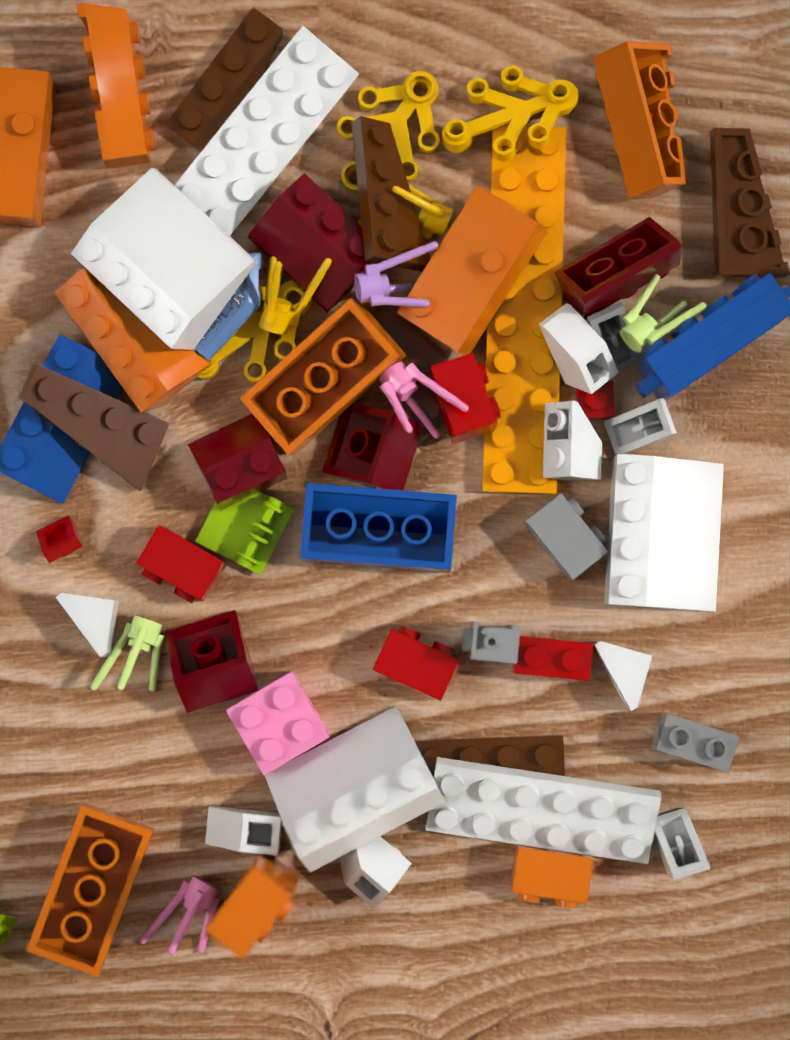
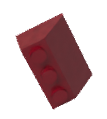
M305 173L278 196L248 234V238L268 258L274 256L277 258V261L282 263L281 270L304 292L326 258L332 260L326 274L311 297L326 313L355 288V274L365 273V265L377 264L365 261L362 227Z
M648 217L557 270L554 274L568 304L586 320L587 317L606 309L617 301L633 296L638 289L648 284L655 274L660 275V279L664 278L670 270L680 265L682 245L676 237L651 217Z

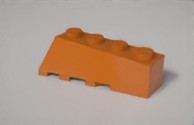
M88 3L76 4L78 17L81 18L88 31V36L82 37L88 64L90 67L93 66V72L89 74V82L93 100L95 103L98 102L99 109H95L94 112L103 162L108 169L151 163L150 151L156 150L153 129H146L145 115H151L148 93H141L139 79H146L143 58L142 56L136 57L134 44L140 43L137 20L131 21L126 9Z
M625 41L593 57L596 79L602 91L605 114L610 122L614 138V148L619 157L624 176L623 183L628 192L629 199H652L686 184L681 139L674 134V126L679 121L678 107L671 104L670 89L675 87L674 72L667 70L666 58L672 56L671 44Z
M87 269L76 272L54 292L141 413L164 405L212 365L204 356H199L193 350L171 349Z

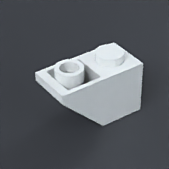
M564 304L538 324L565 384L592 394L619 373L606 342L570 304Z
M577 401L545 403L543 478L570 481L601 480L602 441Z
M209 806L205 844L238 852L278 855L281 846L283 822L279 812Z
M381 836L339 857L345 885L373 909L392 891L411 865V862L397 848L391 846Z

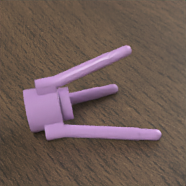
M431 242L380 263L365 265V273H358L354 276L355 294L358 303H371V306L428 307L430 302L425 299L389 297L390 293L411 291L415 283L389 285L387 275L380 274V271L437 249L438 243Z

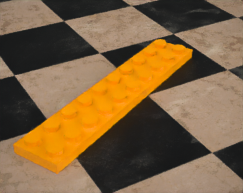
M504 125L492 130L490 193L539 222L547 231V234L486 329L485 369L489 383L485 384V388L489 398L495 397L500 409L501 418L497 419L498 423L494 432L483 435L482 492L556 495L557 479L543 478L545 403L559 402L560 371L538 324L562 307V288L554 272L563 267L566 127H553L548 146L542 149H535L528 142V129L530 126H526L515 146L516 154L514 158L510 161L502 162L494 156L493 142L497 137L504 135L509 126ZM537 133L533 137L540 139L543 138L545 135L542 133ZM508 146L499 148L500 151H508L510 149Z

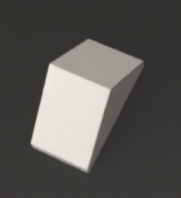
M664 398L604 421L615 455L640 449L668 439L676 434Z
M60 593L56 596V599L100 657L108 656L112 652L119 601L68 593Z
M602 641L594 642L593 650L626 709L630 711L636 709L640 702L652 656Z
M686 808L658 816L654 835L666 874L673 880L709 870L710 864Z

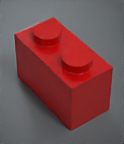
M470 353L430 366L429 378L469 407L467 412H463L435 393L452 445L494 432L498 423L497 419L501 418V414L495 397L489 398L485 384H488L489 380L484 364L482 362L477 363L474 354Z
M158 524L136 564L144 568L141 575L158 585H161L162 581L166 580L176 586L173 592L175 595L193 604L195 598L205 601L226 562Z
M402 625L398 632L391 629L372 670L441 701L459 662V659L452 657L455 649L437 641H434L432 647L418 641L421 636L420 633Z
M519 636L517 664H512V673L590 681L593 643Z

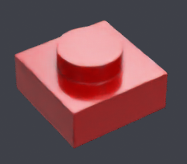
M613 380L606 382L592 394L575 388L576 401L588 420L612 419L615 417Z
M70 515L36 531L42 553L48 563L68 556L73 551L83 547L76 525Z

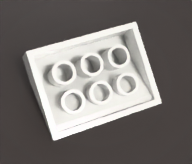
M151 168L92 222L71 252L88 271L171 349L194 350L257 263L251 255L155 168Z
M616 454L612 457L604 605L716 612L724 464L630 454Z
M397 706L265 775L285 830L299 860L309 872L445 803Z

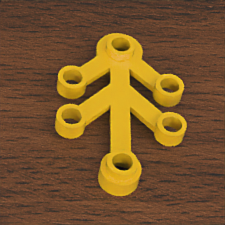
M508 66L502 70L501 82L503 88L511 92L520 90L536 96L535 98L525 101L489 89L487 81L482 78L472 79L467 84L468 99L474 104L485 103L502 110L466 123L460 119L449 121L442 130L444 147L452 153L465 152L470 148L473 136L509 124L504 135L494 140L493 152L497 160L502 162L510 161L516 154L515 146L531 115L544 111L540 122L529 127L528 142L535 149L545 148L550 143V133L558 117L570 113L577 105L578 90L573 83L567 80H554L545 84L524 77L522 70L517 66ZM511 76H515L518 78L515 81L507 80V78ZM475 89L484 90L483 92L478 94L473 93V90ZM563 94L564 96L556 97L555 95ZM457 131L462 132V133H460V134H458V135H453V134H451V133L457 132ZM537 133H542L545 135L543 138L540 139L533 137ZM502 146L510 147L508 151L499 150Z
M425 71L411 73L405 78L403 85L379 89L369 86L363 88L358 95L359 105L365 111L376 110L380 103L402 101L395 112L366 117L390 123L403 166L410 165L414 168V173L411 176H406L408 183L413 182L418 176V165L413 160L407 125L408 119L415 110L417 111L421 133L418 136L419 149L424 153L430 154L435 152L440 144V137L434 129L431 104L438 97L439 86L434 76ZM422 85L427 89V93L424 96H417L413 91L414 88ZM366 94H373L376 97V101L373 104H366L362 98ZM344 116L338 121L337 133L341 139L346 141L353 140V132L345 134L342 132L341 127L345 123L352 124V121L357 118ZM425 136H432L436 142L433 146L427 147L422 143V139ZM351 161L342 169V184L349 192L359 193L358 185H354L349 181L350 176L357 173L356 161Z
M291 280L280 286L277 297L287 300V296L290 293L296 292L302 298L305 292ZM258 286L260 301L264 302L266 287ZM312 298L309 300L301 316L306 314L311 308ZM297 304L291 305V310L294 311ZM254 312L243 324L244 326L210 360L212 365L198 375L197 378L201 380L214 378L219 372L220 362L251 339H253L251 357L244 367V374L252 383H257L267 374L265 359L270 332L259 326L261 312ZM289 325L287 334H282L281 339L275 343L274 352L279 360H283L286 357L279 354V347L282 344H290L293 348L292 350L296 348L297 326ZM253 365L262 367V374L257 378L249 375V369Z

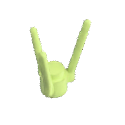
M655 274L633 308L623 317L627 325L620 330V336L629 348L640 353L649 344L653 345L662 336L706 308V304L702 302L675 319L673 318L687 307L686 301L680 302L657 321L647 313L640 316L639 312L660 280V275Z
M134 615L132 623H126L122 636L90 686L91 690H97L128 642V645L132 646L121 673L117 689L123 690L125 688L140 649L149 652L152 645L149 690L154 692L157 686L161 647L165 636L159 634L162 625Z

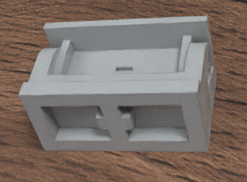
M561 493L524 522V524L571 581L608 553L603 546L607 543V540L595 525L589 528L580 516L584 514V511L572 496L566 499Z
M472 621L471 628H464L462 650L469 651V659L517 664L520 625H508V628L484 627L478 629V621Z
M661 712L650 747L729 773L740 737Z

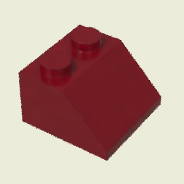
M352 404L339 417L322 472L370 488L403 491L424 425L408 418L413 430L411 433H407L395 412Z
M253 414L188 444L220 511L287 479L286 470L269 436Z
M236 610L165 632L174 684L187 713L259 691L253 664Z

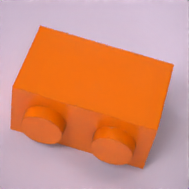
M516 844L510 889L512 893H518V900L539 903L540 897L555 899V905L577 908V903L587 904L594 858L591 855Z

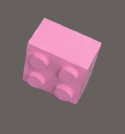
M294 671L226 710L263 776L330 737L328 729Z

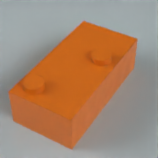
M0 67L1 224L41 226L56 82L47 71Z
M477 185L406 297L425 299L430 302V305L428 307L401 306L397 314L463 356L470 354L542 242L547 231L536 220Z
M350 298L248 390L240 400L287 455L296 454L377 383L381 375L389 367L400 362L407 355L364 305L359 304L357 299Z
M83 803L76 817L26 951L99 977L154 828Z
M260 854L218 908L205 931L243 960L256 942L261 943L275 925L272 921L276 920L278 923H281L295 905L289 899L293 895L299 875L273 855Z

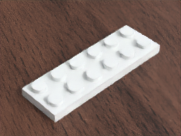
M302 26L174 186L230 236L358 77L359 73L308 29Z
M437 757L434 780L445 803L428 811L426 831L648 864L662 798L661 791Z

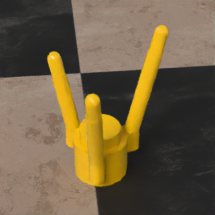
M410 184L411 192L394 186L392 188L394 193L421 207L418 218L422 224L421 228L424 238L430 240L433 233L442 236L450 221L453 209L443 205L444 203L430 198ZM358 220L357 223L362 227L361 220Z
M270 257L265 300L259 323L260 328L276 334H287L289 325L298 326L303 310L326 274L332 260L330 258L324 260L293 311L291 310V302L277 297L282 263L277 261L276 257Z

